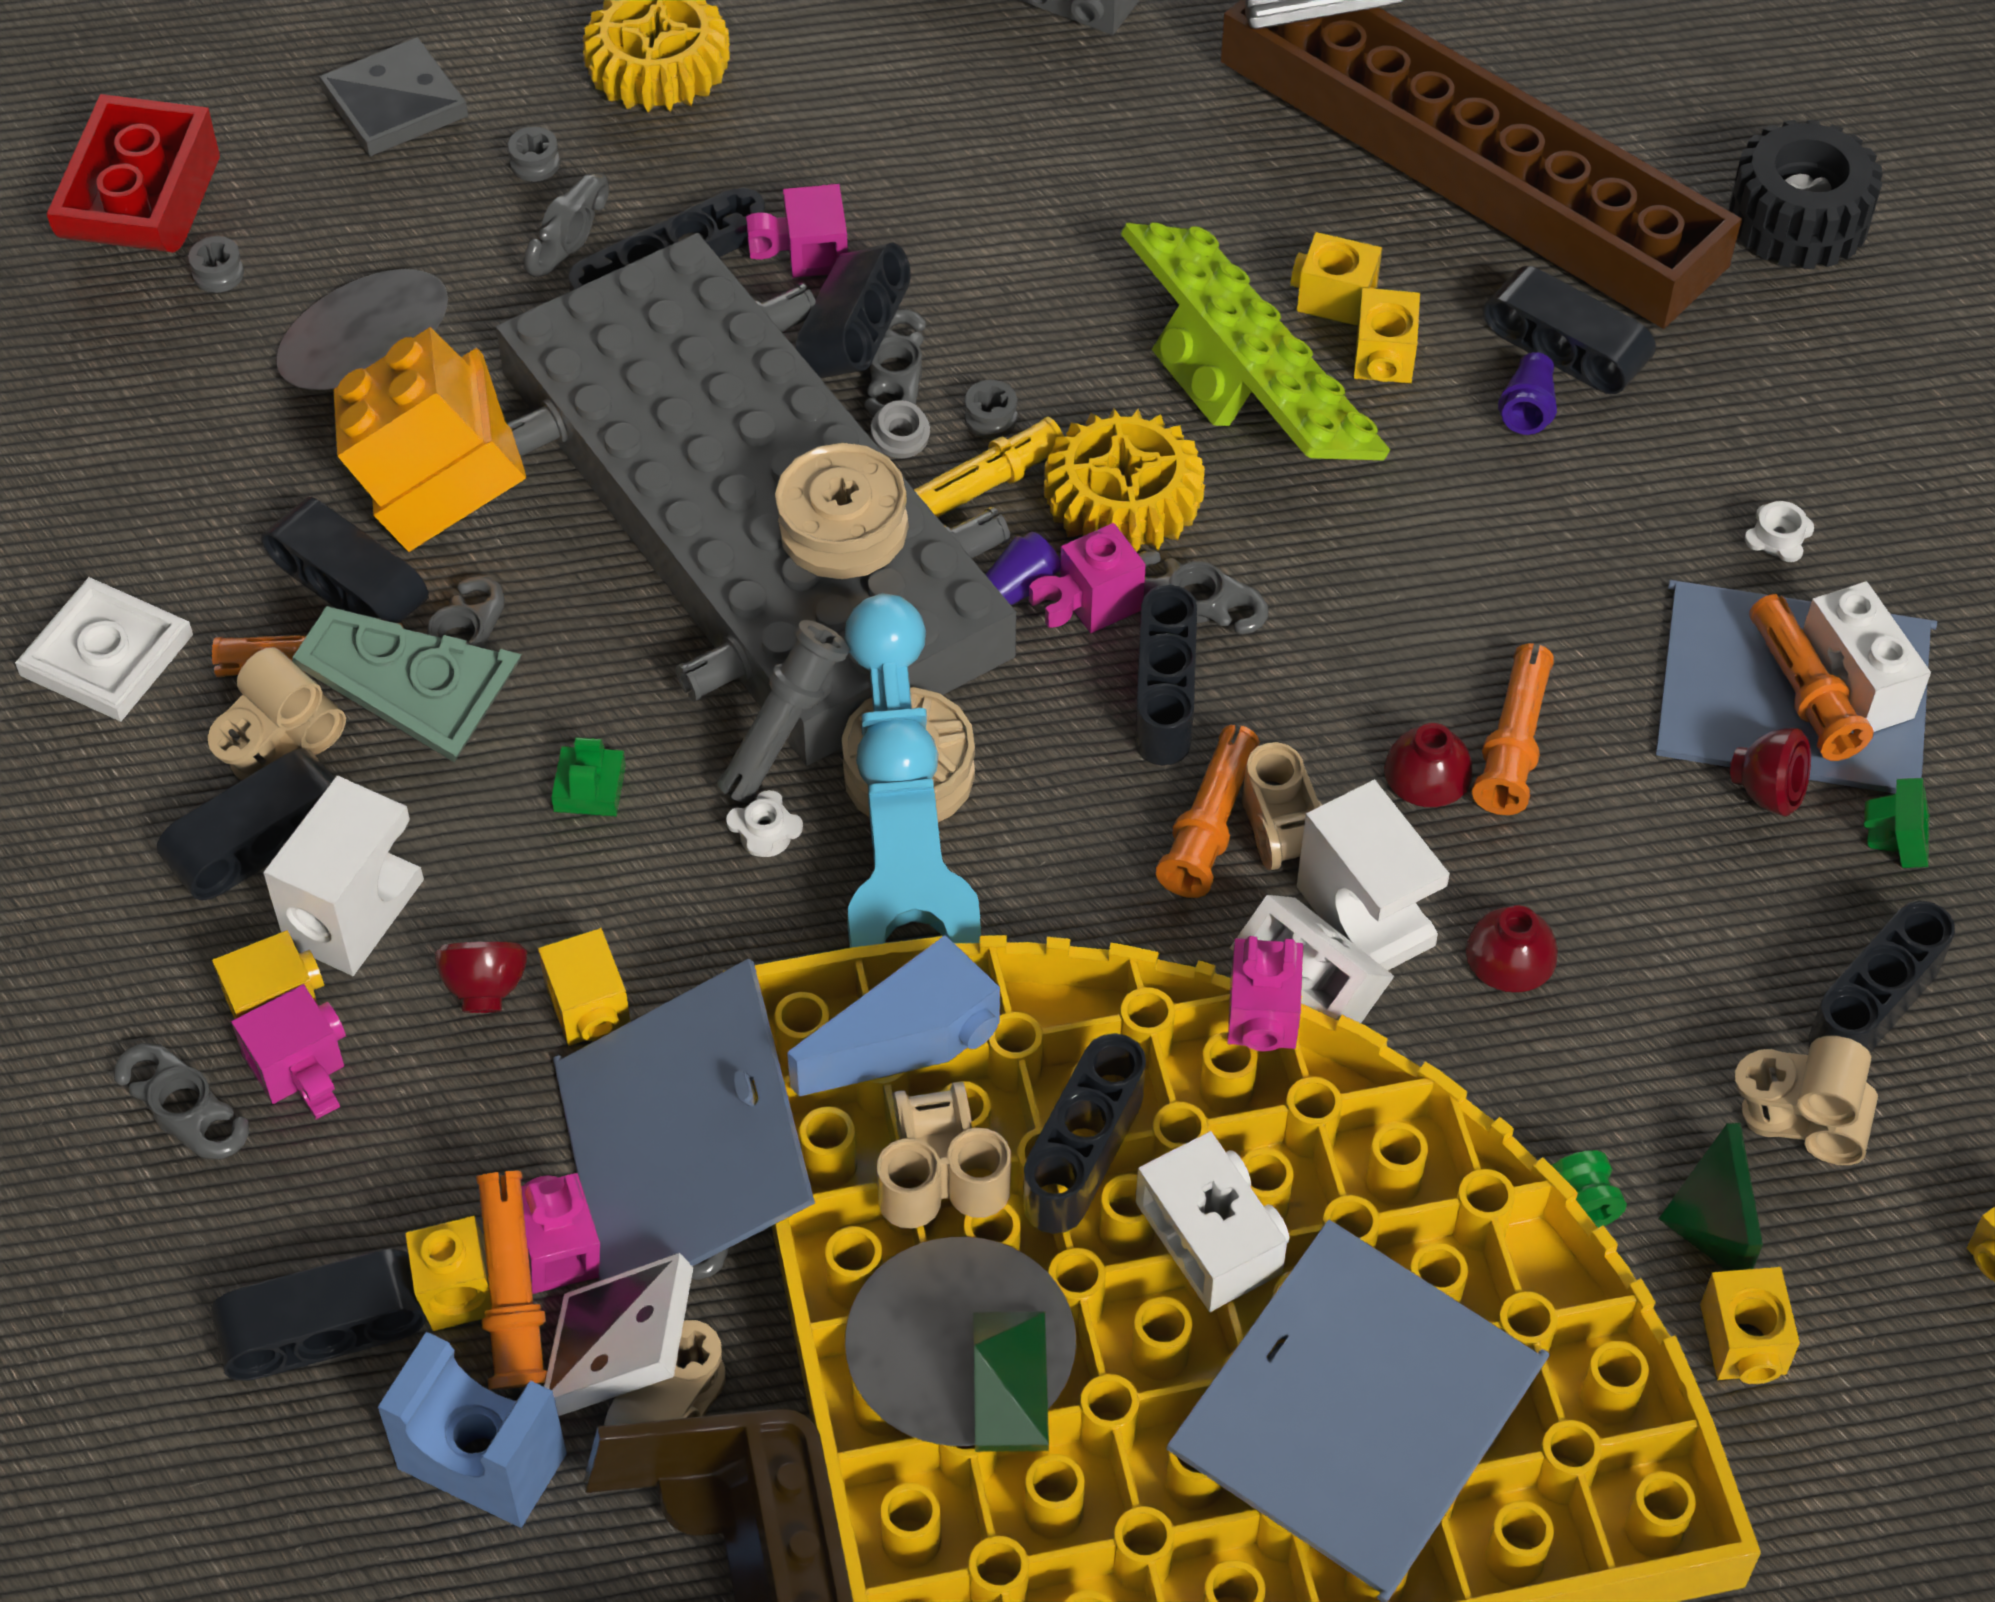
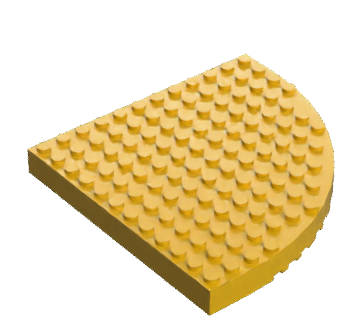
M1007 935L980 936V943H954L1000 987V1023L994 1034L983 1045L976 1049L966 1048L946 1063L798 1096L790 1088L787 1052L930 947L942 936L852 947L755 965L815 1204L772 1225V1231L811 1421L818 1429L822 1441L853 1602H1381L1377 1598L1380 1592L1166 1449L1170 1440L1329 1219L1538 1353L1541 1349H1544L1550 1354L1388 1602H1679L1746 1587L1761 1551L1713 1419L1676 1335L1670 1337L1653 1309L1655 1300L1641 1278L1635 1279L1628 1265L1617 1253L1618 1243L1604 1225L1598 1228L1577 1202L1578 1192L1543 1157L1540 1160L1534 1158L1512 1136L1514 1128L1501 1117L1496 1121L1491 1119L1466 1099L1467 1091L1439 1069L1427 1062H1424L1422 1066L1417 1065L1389 1048L1386 1037L1362 1023L1344 1015H1341L1340 1019L1336 1020L1302 1003L1296 1049L1278 1048L1271 1051H1258L1246 1045L1227 1044L1231 978L1215 973V965L1198 960L1197 966L1192 967L1159 960V952L1118 943H1110V949L1105 950L1070 946V939L1047 937L1046 944L1033 942L1007 943ZM1114 1033L1126 1035L1138 1042L1145 1054L1146 1069L1141 1108L1085 1216L1079 1224L1064 1233L1052 1234L1040 1231L1030 1224L1024 1214L1023 1174L1027 1157L1088 1045L1102 1035ZM1114 1074L1101 1077L1112 1082L1125 1079ZM752 1080L753 1086H754V1090H755V1094H756V1098H757V1102H758V1094H757L755 1082H754V1080ZM964 1082L972 1128H987L997 1132L1007 1141L1011 1150L1010 1197L1005 1207L994 1215L976 1218L960 1213L952 1205L950 1198L941 1199V1207L936 1217L926 1225L918 1228H901L891 1224L882 1215L879 1208L877 1160L883 1149L892 1142L899 1140L893 1092L904 1090L908 1096L949 1091L952 1083ZM1077 1129L1072 1132L1081 1137H1090L1098 1134L1089 1129ZM1210 1131L1214 1134L1225 1152L1233 1150L1239 1155L1248 1170L1251 1179L1250 1188L1263 1206L1270 1204L1279 1212L1289 1233L1282 1275L1211 1312L1208 1311L1136 1204L1139 1167ZM976 1168L967 1171L966 1174L972 1177L983 1178L991 1175L992 1172ZM905 1179L896 1183L897 1186L902 1188H915L923 1184V1182L915 1179ZM1050 1184L1041 1188L1046 1192L1054 1194L1069 1190L1067 1187L1059 1184ZM948 1237H974L1010 1246L1036 1261L1050 1274L1064 1293L1070 1306L1076 1331V1349L1072 1370L1066 1385L1059 1397L1048 1409L1049 1451L975 1452V1445L948 1446L934 1444L901 1432L884 1421L872 1410L858 1391L850 1374L845 1349V1333L848 1317L859 1291L880 1266L898 1253L923 1242ZM1286 1339L1278 1340V1342L1275 1344L1271 1352L1274 1350L1277 1344L1284 1343Z

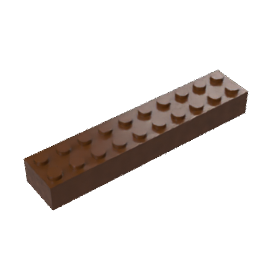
M1246 0L1238 1L1224 13L1221 63L1662 329H1665L1730 267L1742 218L1385 10L1377 7L1261 29L1250 28L1245 15Z

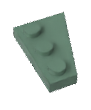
M326 606L294 654L292 661L304 672L455 762L519 663L522 654L500 649L499 652L468 645L466 640L443 635L442 638L403 629L401 624Z

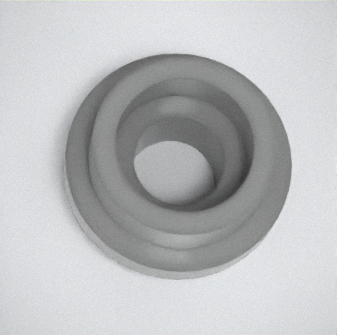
M897 400L888 403L875 414L872 420V441L884 454L890 457L909 458L915 456L925 448L929 440L930 425L927 417L917 405L909 401ZM898 428L904 429L910 435L897 436L892 434L891 431Z

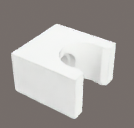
M336 776L263 873L281 932L288 930L297 951L304 952L310 949L314 959L351 976L356 974L424 880L421 867L388 853L410 820L407 806L340 776Z
M1374 779L1306 813L1296 887L1318 916L1387 971L1436 946L1438 933L1416 902L1447 887L1450 873Z

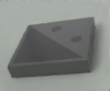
M418 37L319 76L322 91L369 157L468 117L466 101Z

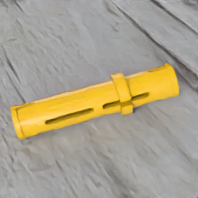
M1045 417L1040 422L1008 439L1003 436L996 438L989 443L988 450L915 488L914 491L938 518L1005 481L1009 484L1019 481L1024 477L1025 470L1048 458V454L1052 453L1056 437H1063L1064 435L1052 418Z

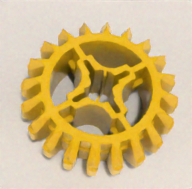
M604 0L602 10L591 12V21L585 27V34L583 35L584 64L588 68V74L594 82L595 89L604 90L609 101L621 99L626 109L642 104L648 113L654 106L663 105L671 112L674 103L682 102L692 106L695 95L709 96L712 85L722 83V75L724 70L728 68V61L730 60L729 31L725 27V20H722L718 7L708 5L706 0Z
M1113 408L1107 419L1102 420L1095 414L1090 413L1086 426L1071 423L1066 436L1056 437L1052 453L1048 454V460L1045 462L1044 497L1047 498V504L1050 505V512L1053 515L1054 522L1064 523L1063 527L1066 529L1068 538L1082 534L1085 536L1115 523L1136 552H1138L1142 544H1148L1158 551L1164 542V537L1178 541L1180 533L1183 531V526L1193 525V521L1197 516V509L1200 508V503L1204 499L1205 485L1203 483L1205 469L1202 465V458L1198 457L1195 441L1184 440L1181 426L1165 429L1161 414L1148 421L1142 418L1139 409L1135 411L1132 417H1120L1115 408Z

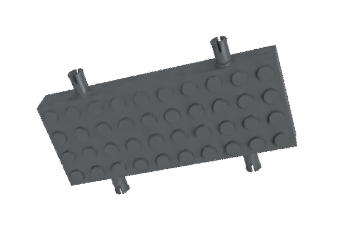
M699 233L495 326L503 374L532 410V412L507 423L512 430L520 457L555 440L715 647L685 664L681 663L676 666L677 678L684 692H689V699L695 702L701 699V696L739 678L762 708L772 691L769 685V675L775 665L784 664L798 640L795 630L801 621L809 620L825 625L845 640L846 621L853 609L864 599L881 593L901 596L918 610L926 628L925 646L918 659L908 666L910 688L915 687L944 695L1015 658L1016 611L972 560V558L995 546L1003 545L1010 541L1008 525L1001 514L998 515V510L994 507H990L984 510L983 513L950 529L941 523L903 477L907 498L906 511L909 528L903 548L886 566L866 576L848 579L821 577L797 566L783 549L775 493L781 474L795 458L816 447L838 443L863 445L882 454L883 452L782 333L806 320L813 305L816 304L812 292L806 289L805 284L800 283L793 289L763 303L754 300ZM848 653L844 661L835 662L821 686L824 691L821 701L811 709H804L787 738V742L806 766L842 748V735L849 717L865 700L872 698L870 671L858 664L850 653Z

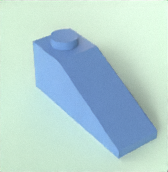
M944 935L789 1050L787 1053L790 1088L798 1096H804L949 1062L966 1048L976 1049L994 1034L1000 1023V987Z

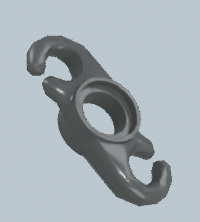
M586 174L568 192L557 197L550 204L539 231V239L542 240V244L538 239H532L529 241L525 251L524 268L531 277L547 276L567 256L577 252L583 246L589 236L595 217V212L591 207L600 211L604 208L608 199L609 181L604 174Z
M910 309L897 310L870 365L871 383L867 388V393L872 398L866 400L865 408L873 417L884 407L875 399L883 393L893 394L901 400L909 401L916 405L922 377L920 346L924 340L922 333L919 331L925 329L926 322L918 313ZM898 324H908L915 329V332L902 336L890 329ZM893 357L903 358L911 363L908 368L901 371H889L880 364L886 359Z
M1156 550L1143 551L1138 554L1146 566L1156 565L1161 560L1160 553ZM1167 558L1163 563L1166 575L1159 578L1145 577L1144 596L1151 589L1161 585H1175L1184 588L1189 584L1197 583L1209 587L1214 594L1208 599L1196 601L1197 623L1213 620L1219 626H1228L1232 621L1228 609L1235 606H1246L1253 610V615L1250 618L1235 622V632L1240 635L1257 631L1268 619V605L1258 590L1222 574L1217 567L1210 563L1192 561L1181 564L1174 558Z
M470 576L459 582L458 591L462 595H468L474 591H483L489 595V598L483 603L466 605L461 595L453 596L449 601V606L440 609L431 617L427 635L441 638L445 632L452 628L464 627L474 632V635L466 644L486 649L487 640L504 608V594L501 585L492 578Z
M140 1043L128 1048L120 1055L114 1067V1081L121 1086L127 1085L130 1082L131 1069L135 1064L143 1061L157 1064L158 1068L154 1076L147 1081L132 1082L129 1086V1092L133 1097L145 1102L152 1111L157 1125L163 1131L172 1134L203 1159L223 1160L236 1154L244 1146L249 1135V1121L242 1116L234 1118L232 1134L226 1140L215 1142L206 1139L205 1132L213 1122L230 1120L234 1112L233 1107L216 1098L201 1072L189 1067L161 1044ZM192 1089L200 1094L196 1105L186 1112L171 1113L163 1109L165 1099L176 1090Z

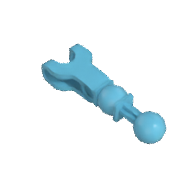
M881 593L864 599L853 609L846 621L844 636L846 644L850 648L849 653L858 664L870 671L873 712L862 714L861 729L863 737L858 744L856 762L860 776L868 784V803L875 870L871 877L857 889L848 906L850 948L883 944L896 927L910 922L929 924L942 937L946 935L953 943H980L981 924L978 896L971 886L962 877L951 872L942 860L934 782L932 780L937 771L939 753L934 738L926 730V709L912 708L908 666L918 659L925 646L926 628L922 615L910 602L901 596Z

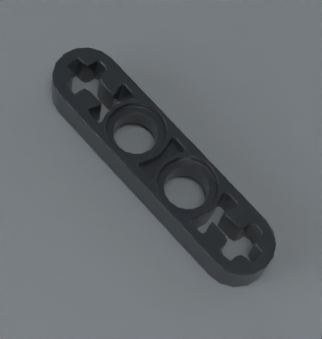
M733 188L726 190L580 260L569 272L570 291L629 265L637 257L651 255L679 242L678 239L687 233L697 232L707 237L705 242L720 258L748 244L749 236L746 216L754 213H765V202L762 196L752 189Z

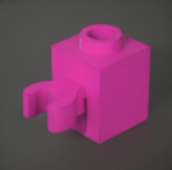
M840 184L783 189L785 217L776 218L768 213H754L746 216L750 258L757 260L768 259L775 256L779 251L789 250L792 278L828 275L840 254L848 252L847 229Z
M1112 523L1062 545L1060 577L1044 576L1033 581L1029 585V602L1034 606L1045 600L1056 601V603L1045 607V624L1048 628L1065 624L1070 620L1074 611L1091 634L1141 611L1144 598L1146 564L1115 523Z
M1249 936L1247 939L1235 938L1230 982L1227 1044L1246 1045L1258 1051H1271L1278 1048L1296 1049L1301 1014L1303 943H1296L1294 939H1285L1284 942L1258 940L1256 936Z
M303 984L231 1021L242 1056L272 1104L299 1091L316 1120L340 1107L338 1100L332 1092L335 1090L334 1084L328 1075L344 1067L337 1041L346 1037V1034L329 1002L318 1006Z
M578 1173L558 1178L555 1176H541L521 1186L532 1294L598 1278L600 1241Z

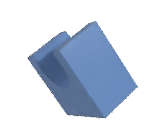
M428 1332L425 1333L378 1406L399 1470L520 1528L524 1525L567 1454L552 1390L530 1380L517 1401L499 1396L481 1386L459 1367L454 1358V1349L449 1342ZM485 1438L492 1440L488 1448L480 1453L471 1454L463 1452V1449L476 1439Z

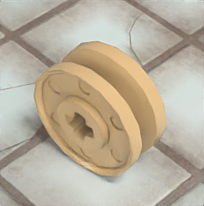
M838 443L820 446L795 458L781 474L775 493L779 515V530L783 549L797 566L821 577L848 579L866 576L889 564L903 548L909 528L906 511V490L902 473L888 456L863 445Z
M912 687L910 688L912 708L926 709V730L934 738L939 753L937 771L932 780L934 782L938 822L951 817L968 799L975 779V744L972 725L961 708L940 693ZM872 698L865 700L849 717L842 735L846 792L857 809L870 817L868 784L860 776L856 757L858 744L863 737L861 729L862 714L873 712Z

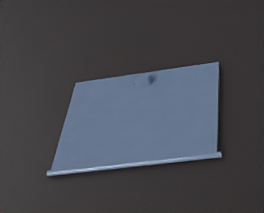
M1669 581L1668 589H1674L1656 756L1731 767L1732 757L1737 747L1749 748L1759 737L1774 730L1798 728L1802 730L1810 744L1811 770L1809 780L1896 794L1897 779L1922 778L1927 685L1914 719L1875 731L1869 744L1850 758L1840 761H1829L1823 758L1817 747L1819 737L1810 722L1803 721L1798 716L1794 708L1796 693L1768 648L1760 631H1758L1749 617V611L1753 604L1767 595L1682 581ZM1785 597L1801 629H1803L1812 601ZM1891 614L1928 667L1931 629L1936 630L1937 621Z
M746 959L563 1058V1056L559 1055L553 1058L576 1170L600 1241L598 1273L600 1281L678 1253L691 1266H694L815 1204L755 965L750 959ZM752 1080H754V1082H755V1086H756V1090H757V1094H758V1102H757V1098H756V1094H755V1090H754V1086H753Z
M1329 1219L1170 1440L1166 1449L1380 1592L1377 1596L1379 1601L1388 1602L1550 1354L1544 1349H1541L1538 1353ZM1280 1339H1286V1341H1285L1284 1343H1279V1344H1277L1276 1347L1274 1348V1350L1271 1352V1350L1273 1349V1347L1275 1346V1344L1278 1342V1340H1280Z

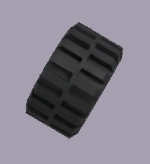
M1796 120L1783 121L1782 127L1772 124L1763 128L1762 134L1754 135L1748 141L1746 149L1742 151L1729 203V211L1742 218L1738 233H1741L1739 240L1747 248L1755 247L1757 249L1756 255L1765 260L1770 257L1779 260L1778 265L1790 267L1791 264H1799L1802 266V269H1815L1816 264L1820 263L1825 267L1838 264L1839 257L1849 259L1856 253L1857 247L1863 246L1867 238L1883 183L1881 182L1883 175L1882 167L1880 164L1875 163L1877 156L1871 148L1862 147L1863 140L1855 134L1847 135L1842 132L1843 128L1833 124L1830 127L1820 125V121L1807 120L1806 124H1799ZM1797 174H1806L1813 180L1822 177L1831 184V190L1826 192L1804 191L1790 185L1785 179Z

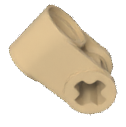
M1273 742L1260 745L1251 752L1246 765L1242 802L1255 834L1260 858L1266 869L1271 871L1279 869L1282 861L1301 856L1306 813L1322 806V804L1317 799L1303 764V759L1295 749L1286 744ZM1273 781L1280 783L1281 785L1273 786L1266 784L1265 782Z
M684 1320L674 1377L615 1397L607 1413L604 1426L703 1417L716 1397L721 1393L725 1384L722 1345L717 1332L706 1323L697 1320ZM699 1358L704 1360L705 1363L703 1365L697 1362ZM681 1362L687 1365L685 1369L680 1368L679 1364Z

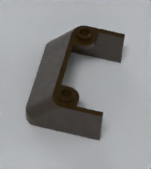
M777 1409L597 1427L584 1476L585 1493L657 1486L662 1513L675 1529L685 1534L696 1536L723 1533L735 1602H853L821 1437L814 1423L806 1416L793 1410Z

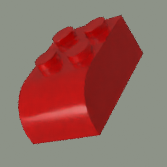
M100 94L47 211L48 221L54 234L62 239L170 253L178 251L187 238L220 158L209 108Z

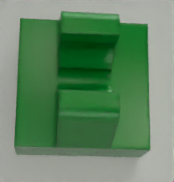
M576 737L574 747L561 746L551 797L554 812L617 817L626 768L624 751L605 749L602 739Z
M1923 778L1897 779L1895 795L1871 799L1865 802L1864 827L1868 828V847L1899 852L1902 868L1928 867L1930 815Z

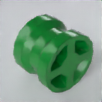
M1598 1150L1582 1151L1566 1156L1551 1165L1578 1192L1577 1202L1598 1228L1602 1225H1609L1625 1212L1627 1204L1621 1190L1610 1183L1609 1178L1613 1169L1605 1153Z

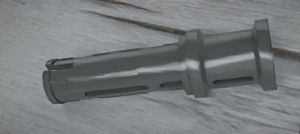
M801 621L795 630L798 640L784 664L775 665L769 675V685L772 691L724 774H721L717 781L718 787L725 794L729 792L732 785L737 786L731 796L732 799L742 803H751L754 800L759 786L804 709H811L819 704L824 695L821 686L835 662L844 661L848 655L850 648L846 641L825 625L815 621Z

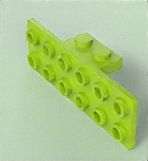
M1126 223L1121 231L1122 237L1179 304L1153 346L1152 351L1213 425L1230 426L1250 393L1253 392L1299 449L1309 458L1381 461L1386 458L1390 448L1377 434L1378 428L1375 423L1367 416L1359 413L1344 396V387L1336 379L1327 375L1312 358L1313 352L1310 347L1292 335L1280 321L1281 314L1270 303L1262 300L1249 284V276L1241 268L1232 264L1218 248L1219 242L1214 235L1196 226L1187 229L1167 227L1160 223H1151L1150 225Z

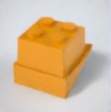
M429 327L415 337H405L399 340L389 349L384 357L365 369L358 368L351 371L334 388L337 456L371 495L373 515L408 552L526 479L525 469L512 430L504 420L484 356L477 347L460 357Z

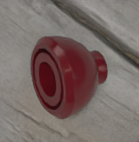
M1427 723L1408 730L1394 742L1385 761L1384 773L1390 788L1403 800L1421 807H1441L1457 801L1467 792L1472 781V760L1463 741L1446 726L1439 723Z
M1784 728L1771 731L1759 737L1749 748L1737 747L1731 761L1730 775L1732 782L1743 785L1750 798L1761 808L1785 817L1791 815L1801 805L1809 783L1811 770L1809 741L1802 730L1798 728Z
M1521 905L1499 908L1486 914L1472 929L1466 945L1467 961L1474 974L1485 984L1505 992H1526L1540 987L1552 976L1557 965L1558 947L1551 927L1541 916Z
M463 942L442 945L434 953L440 979L452 994L462 1000L463 1013H495L502 1011V999L512 992L521 980L527 964L528 951L521 944L513 942Z

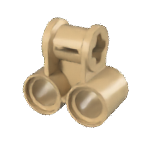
M275 647L265 648L250 657L241 668L237 677V687L243 695L226 712L216 718L209 730L208 744L212 753L219 760L230 764L236 777L242 781L293 750L307 749L314 755L325 751L341 736L346 725V716L336 704L323 694L320 686L283 652ZM230 729H233L240 736L237 742L228 734ZM259 753L266 760V764L261 765L254 756Z
M1824 1036L1811 1043L1808 1055L1785 1053L1773 1049L1758 1050L1748 1054L1739 1062L1735 1070L1736 1086L1741 1096L1745 1098L1742 1103V1113L1748 1128L1756 1134L1765 1137L1805 1140L1804 1145L1807 1151L1815 1158L1836 1165H1853L1861 1162L1865 1158L1878 1099L1875 1089L1866 1082L1871 1063L1869 1051L1860 1043L1849 1038ZM1771 1067L1776 1070L1778 1080L1776 1082H1772ZM1762 1105L1768 1107L1770 1119L1764 1117Z
M964 1082L952 1083L949 1091L908 1096L904 1090L893 1092L899 1140L892 1142L883 1149L877 1160L878 1203L882 1215L891 1224L898 1227L918 1228L928 1224L936 1217L941 1207V1199L950 1198L952 1205L960 1213L976 1218L994 1215L1005 1207L1010 1197L1011 1150L1007 1141L997 1132L987 1128H972ZM977 1168L989 1170L992 1174L981 1178L967 1175L966 1172ZM905 1179H915L923 1182V1184L915 1188H902L896 1185V1183Z

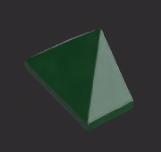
M1727 1123L1658 1218L1727 1271L1754 1269L1763 1246L1741 1123Z
M1045 1311L973 1312L975 1452L1049 1451Z

